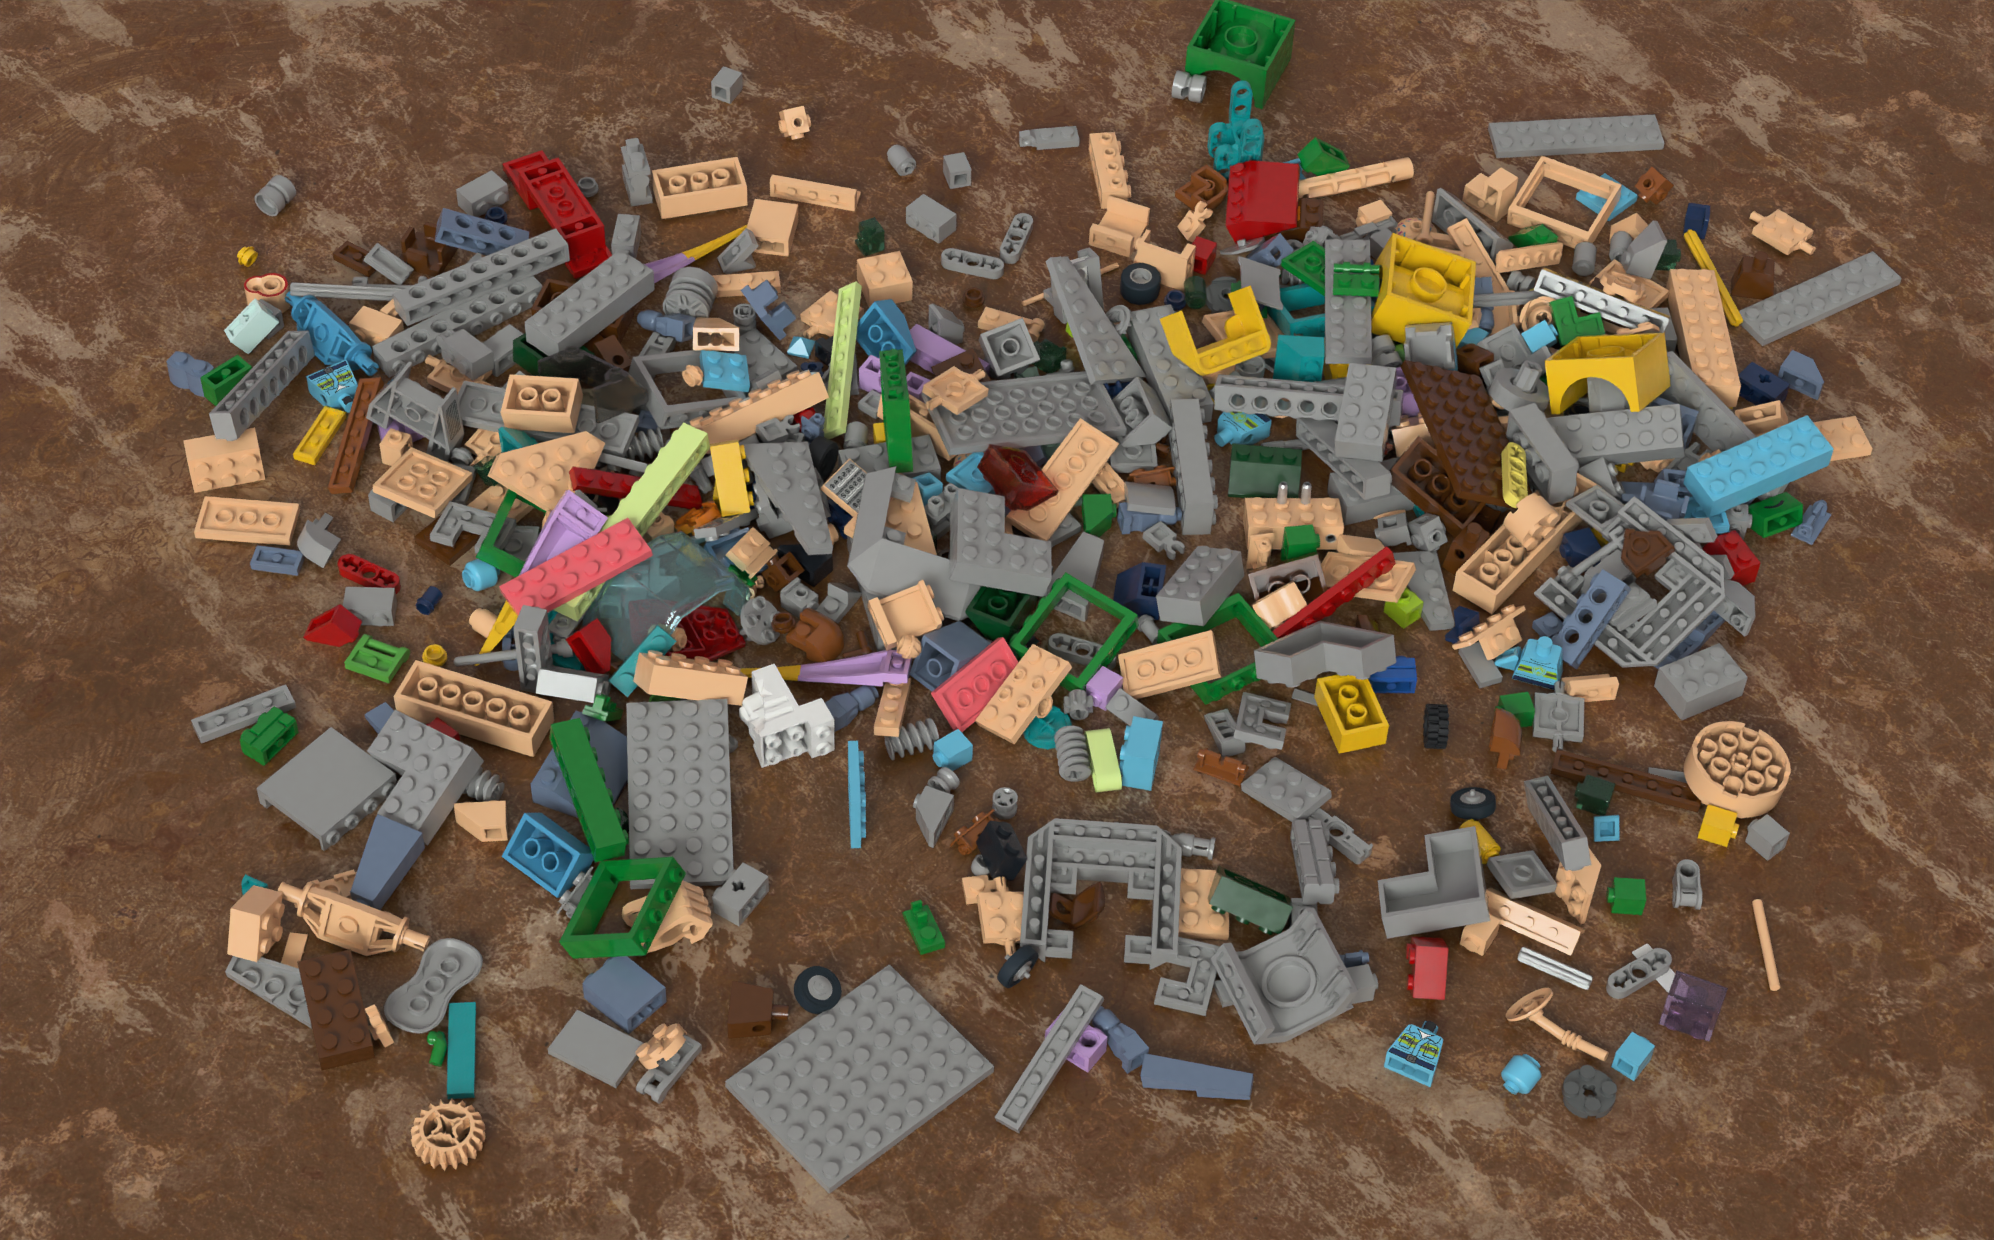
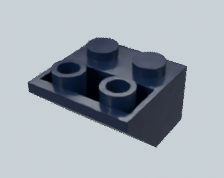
M1142 562L1117 574L1113 600L1136 613L1138 618L1147 614L1152 616L1154 620H1159L1156 595L1164 587L1166 565Z

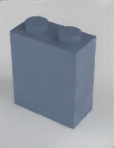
M628 956L608 958L599 970L589 974L582 983L584 998L628 1035L667 1002L665 986Z

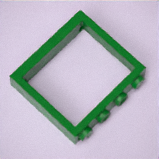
M903 349L879 351L883 423L889 468L896 466L895 473L913 472L910 403Z
M508 489L476 558L516 578L519 576L525 561L493 546L516 498L544 513L546 511Z
M1065 572L1061 579L1055 580L1048 596H1044L1039 601L1034 614H1030L1026 618L1021 631L1012 636L1009 647L1016 659L1020 661L1029 650L1025 645L1068 589L1121 620L1081 675L1076 678L1068 673L1059 684L1070 692L1075 689H1081L1086 692V684L1102 666L1107 668L1138 628V615Z
M1236 593L1225 599L1204 626L1173 623L1158 630L1157 644L1206 632L1235 617L1261 647L1278 640V638L1243 597ZM1254 662L1210 684L1205 681L1190 685V687L1206 705L1210 702L1218 701L1225 695L1233 691H1239L1244 686L1261 679L1257 678Z
M674 857L600 861L559 943L573 959L646 955L686 872ZM656 879L629 933L593 934L620 881Z

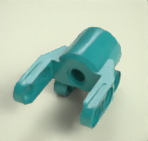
M1238 81L1231 88L1229 123L1217 122L1209 128L1207 148L1209 155L1214 158L1213 169L1217 172L1221 169H1229L1226 173H1220L1227 181H1229L1230 166L1250 160L1262 161L1263 127L1260 120L1250 119L1253 94L1251 86L1247 81ZM1240 89H1247L1244 94H1237ZM1237 106H1245V108L1242 110H1235Z

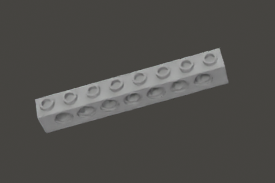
M555 228L392 293L395 310L404 323L409 326L570 261L568 244Z
M530 276L443 311L373 345L374 360L390 378L396 375L408 362H411V367L425 361L428 355L435 356L440 354L442 348L438 345L436 337L449 329L455 332L464 329L472 336H475L531 308L542 289V284L534 276Z
M309 330L287 331L209 413L216 439L234 441L240 438L241 434L250 427L254 420L260 416L315 356Z
M1218 374L1215 383L1214 410H1221L1226 413L1235 411L1244 412L1249 415L1258 413L1267 414L1272 417L1281 415L1290 416L1295 419L1304 417L1313 418L1318 421L1325 419L1339 421L1345 385ZM1395 390L1389 427L1400 426L1404 390ZM1236 394L1242 395L1243 398L1237 397ZM1259 396L1265 397L1266 400L1260 399ZM1282 398L1288 399L1289 402L1283 401ZM1305 400H1309V401H1311L1312 403H1311V404L1306 403ZM1328 402L1334 403L1335 406L1329 405Z

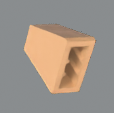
M696 317L693 326V350L739 351V327L721 318Z

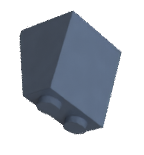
M961 621L947 625L923 635L921 640L922 651L915 658L909 675L929 690L934 691L991 643Z

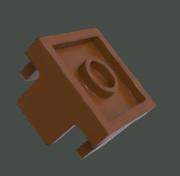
M425 222L423 225L424 233L418 231L415 233V228L409 227L401 239L402 254L399 258L414 269L413 271L434 277L442 274L458 248L435 242L437 224Z

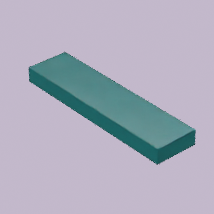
M476 1002L449 1003L447 1099L475 1098Z

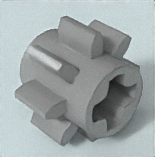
M1081 689L1072 690L1068 696H1064V713H1070L1071 718L1075 720L1087 718L1089 713H1093V696H1087V693Z

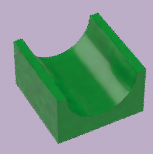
M1215 0L1187 46L1185 72L1193 76L1205 71L1219 70L1230 73L1241 81H1247L1252 89L1254 107L1263 109L1291 59L1296 20L1230 0Z

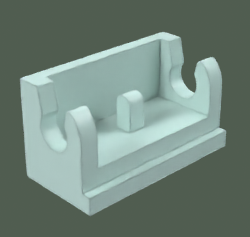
M255 298L224 331L231 343L249 354L279 323V320L272 315L273 312Z

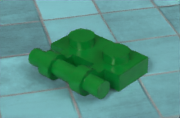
M1343 261V264L1334 263V272L1336 273L1333 275V295L1378 297L1379 275L1371 274H1379L1380 265H1371V262H1364V264H1350V262Z

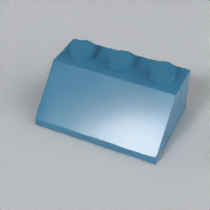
M543 813L523 814L502 855L505 860L557 898H560L567 889L569 890L574 886L572 883L581 871L585 874L587 873L594 860L587 845Z

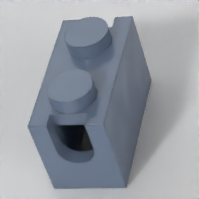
M1279 233L1253 249L1246 258L1276 268L1281 264V260L1290 255L1294 249Z

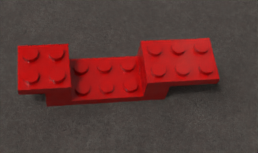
M543 150L502 163L503 171L528 209L539 208L551 228H556L567 242L570 261L564 264L574 279L586 276L612 256L606 246L603 223L559 157L549 160Z

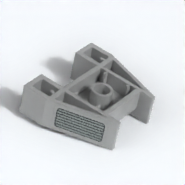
M408 362L386 383L371 401L366 418L384 429H387L395 419L429 439L427 454L449 462L452 450L461 447L464 436L456 388L452 387L445 398H441L440 395L432 393L418 382L409 379L412 363Z

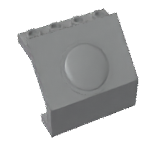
M1305 908L1288 930L1248 950L1236 952L1232 943H1223L1211 958L1254 1045L1287 1042L1354 1008L1351 1001L1358 994V990L1314 908Z

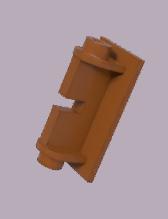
M1161 465L1150 471L1137 469L1129 474L1126 482L1154 483V485L1173 487L1176 486L1175 476L1171 477L1175 470V466L1167 467V465Z
M1200 748L1197 754L1198 760L1193 768L1195 771L1241 786L1249 766L1243 764L1244 761L1242 760L1238 761L1227 756L1223 758L1221 754L1210 751L1208 748Z
M992 809L987 814L982 811L971 820L974 823L971 827L967 828L964 825L954 833L956 839L950 846L952 847L957 843L959 845L958 850L962 855L971 854L977 848L976 841L979 838L977 835L982 833L990 820L1000 822L998 819H993L990 816L995 810Z

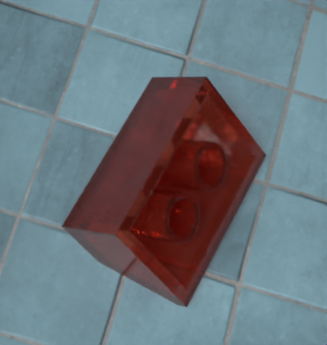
M989 444L977 466L983 474V478L994 488V492L1000 496H1005L1006 507L1014 511L1017 509L1029 511L1056 496L1059 492L1026 450Z

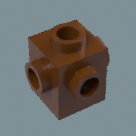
M788 552L781 558L776 555L766 563L768 568L761 574L766 579L767 584L777 592L805 570L792 553Z

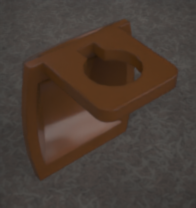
M1097 882L1089 886L1071 901L1057 893H1053L1050 896L1049 914L1068 924V929L1070 930L1077 929L1088 922H1093L1099 917L1105 907V894L1102 883ZM1056 903L1063 904L1065 910L1069 911V914H1061L1057 910Z

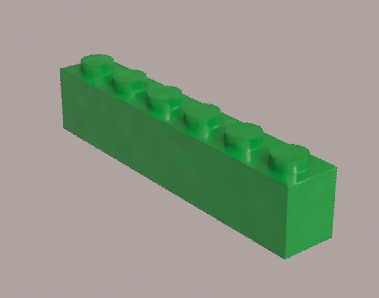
M580 718L551 724L549 739L594 862L625 856V848L629 844L628 834L620 826L621 816L619 810L613 807L611 789L605 786V773L602 767H598V756L595 747L590 746L588 728L583 727Z

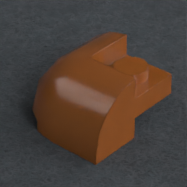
M1206 164L1191 174L1190 182L1175 191V198L1186 204L1194 212L1199 201L1207 203L1204 210L1206 208L1213 210L1225 200L1228 191L1227 180Z
M809 607L800 613V620L795 628L786 635V642L805 651L806 659L814 663L834 661L844 648V635L838 623Z
M1496 708L1491 727L1489 747L1490 751L1498 752L1497 768L1507 769L1508 761L1513 760L1514 755L1520 756L1522 730L1520 721L1511 712L1502 708Z

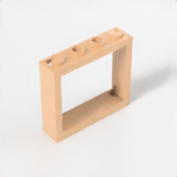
M1541 156L1508 208L1507 224L1521 229L1543 224L1558 236L1557 242H1561L1563 245L1574 249L1581 242L1593 244L1620 200L1622 185L1593 173L1577 169L1574 166ZM1543 177L1607 199L1589 231L1524 208Z

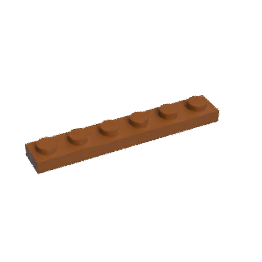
M381 377L359 379L328 485V490L331 494L353 493L373 424L372 421L366 418L371 401L384 386Z

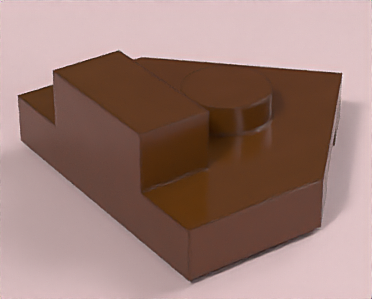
M1625 528L1621 562L1635 578L1642 574L1648 576L1665 564L1666 557L1675 552V547L1660 531L1650 530L1645 532Z

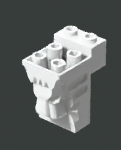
M775 664L752 671V695L743 700L742 707L739 708V717L749 728V734L754 741L753 747L762 768L775 765L793 756H799L807 751L811 758L835 750L834 718L822 698L798 706Z

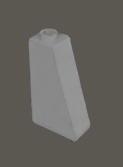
M1082 532L1053 573L1044 596H1048L1055 580L1061 579L1065 572L1095 589L1103 559L1104 540L1095 535ZM1068 589L1054 609L1085 622L1091 602Z

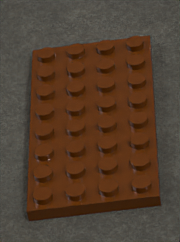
M1404 360L1400 367L1458 498L1518 510V508L1509 506L1503 499L1501 453L1510 442L1506 437L1504 428L1481 378L1477 375L1443 369L1439 366H1430L1421 362ZM1527 482L1528 495H1530L1533 492L1531 491L1530 486Z

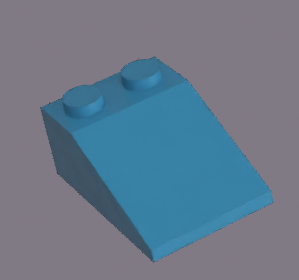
M892 299L874 301L858 322L856 340L868 356L873 355L879 358V351L903 349L904 364L906 365L917 351L905 316Z

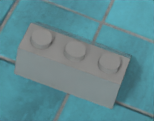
M1138 376L1112 399L1127 428L1125 436H1118L1123 447L1155 444L1172 429L1156 390Z

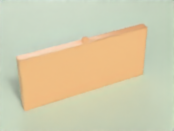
M290 932L282 957V964L299 968L297 962L301 961L304 954L308 934Z

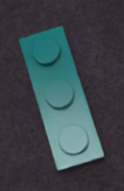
M657 624L609 678V682L628 697L638 686L633 680L639 652L648 653V650L662 652L664 656L677 642L676 639Z

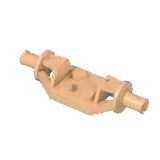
M282 882L278 888V892L283 893V900L298 905L297 916L303 917L316 937L348 950L351 949V951L365 956L391 950L397 952L402 944L425 952L429 944V935L409 929V917L401 919L387 911H381L335 894L333 891L317 888L314 882H309L304 890ZM310 902L322 908L320 918L309 908ZM382 931L395 934L393 939L379 940Z

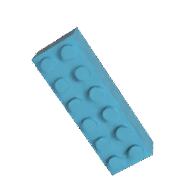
M1806 415L1687 467L1683 484L1710 518L1829 466L1834 449L1809 416Z

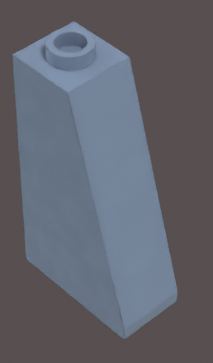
M378 814L375 817L350 891L352 900L381 910L425 849L423 833Z

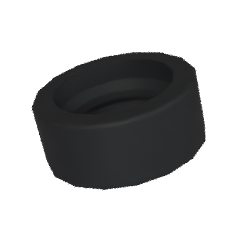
M818 436L810 443L809 449L814 468L817 469L823 481H826L837 462L839 446L836 442Z

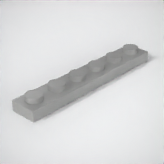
M1081 984L1079 985L996 1114V1121L1020 1133L1104 1001L1103 996Z

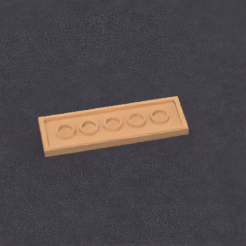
M1080 418L1008 513L1005 521L1031 538L1049 541L1118 448L1119 443Z

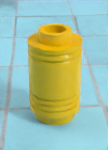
M1470 819L1460 826L1459 829L1476 827L1482 864H1486L1489 857L1500 856L1501 847L1479 821Z

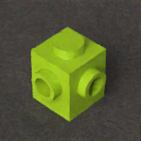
M1406 587L1397 603L1385 601L1384 613L1405 629L1421 618L1424 602L1418 598L1416 593Z

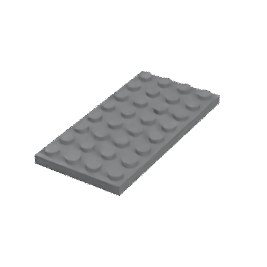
M1086 371L980 382L989 389L988 396L960 414L956 415L942 405L937 406L932 411H930V408L928 409L949 455L1062 443L1080 418L1110 438L1121 435L1125 436L1127 429L1104 384L1090 385ZM922 392L921 396L926 404L932 398Z
M727 699L626 703L630 859L674 857L686 872L684 881L695 886L724 885L729 874L734 870ZM656 879L630 881V888L650 889Z

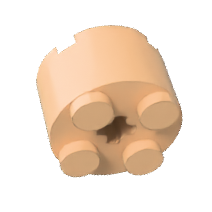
M1541 296L1526 303L1520 314L1521 327L1524 332L1540 323V320H1545V318L1549 321L1548 325L1552 323L1555 327L1549 302L1555 299Z
M1532 493L1516 504L1518 510L1514 514L1510 511L1503 523L1519 543L1527 550H1530L1542 538L1548 539L1555 533L1554 525L1561 516L1540 494Z

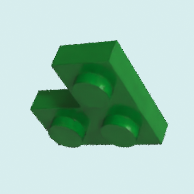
M1572 296L1549 302L1560 346L1568 344L1577 336L1605 334L1600 312L1578 318Z

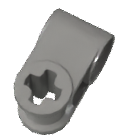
M1682 860L1677 864L1672 880L1673 908L1690 906L1700 910L1702 905V888L1699 866L1693 860Z

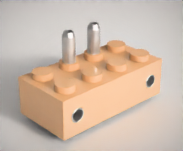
M1280 482L1278 485L1277 498H1245L1243 524L1247 549L1250 536L1267 533L1274 534L1272 549H1281L1284 527L1313 524L1315 534H1319L1320 548L1316 550H1337L1339 535H1343L1344 532L1339 498H1311L1312 486L1309 482L1303 483L1301 498H1287L1288 485L1286 482Z

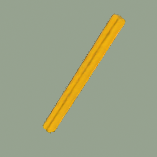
M1687 230L1683 236L1701 270H1714L1723 311L1732 326L1738 327L1739 324L1743 323L1740 312L1696 231Z

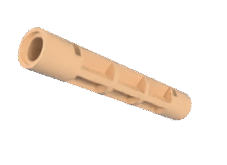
M1409 157L1301 179L1299 180V198H1320L1386 184L1391 181L1396 182L1410 179L1414 175L1413 164Z

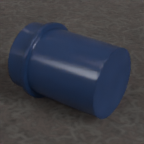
M430 586L422 597L418 598L415 605L416 609L424 615H429L442 599V592L438 588Z

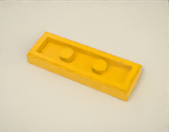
M324 406L294 451V459L316 465L347 418L346 412Z

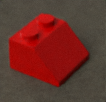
M1736 530L1717 536L1714 542H1709L1702 548L1708 555H1727L1734 571L1733 577L1727 580L1736 581L1742 586L1755 582L1761 563Z

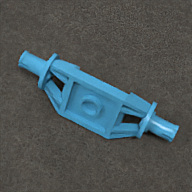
M290 291L286 294L285 301L293 307L291 316L297 322V331L309 330L315 356L325 365H334L347 360L352 371L361 368L368 376H372L378 371V364L370 359L371 347L366 342H361L348 325L313 295L303 297L291 296Z

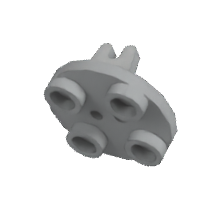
M757 596L746 601L740 613L743 628L739 634H746L747 641H754L761 645H767L776 641L780 633L773 631L771 622L773 616L780 612L763 596Z

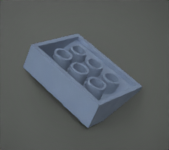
M575 711L570 720L580 718L583 727L588 728L590 733L589 743L597 751V764L599 768L602 767L606 779L604 783L606 788H610L612 791V804L614 806L628 782L627 737L604 721ZM552 748L531 782L533 803L578 818Z

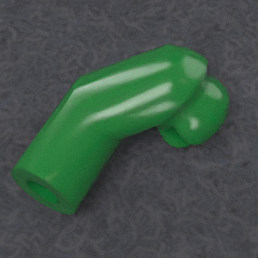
M430 1031L427 1036V1042L429 1045L434 1046L429 1064L441 1067L447 1050L446 1036L442 1031Z

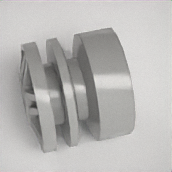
M684 267L677 270L666 293L663 311L665 314L680 313L692 317L708 318L718 292L717 282L708 272L700 268Z

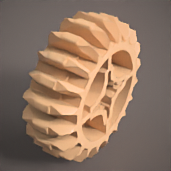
M440 1099L439 1106L435 1107L430 1103L429 1111L421 1110L420 1118H415L414 1127L411 1129V1143L415 1149V1154L421 1157L424 1164L430 1162L433 1169L441 1164L444 1171L448 1165H452L453 1168L457 1169L458 1163L462 1162L467 1166L468 1158L476 1159V1151H482V1142H485L486 1139L484 1132L485 1124L479 1112H475L472 1105L466 1107L463 1100L456 1105L453 1099L450 1100L449 1104H444Z

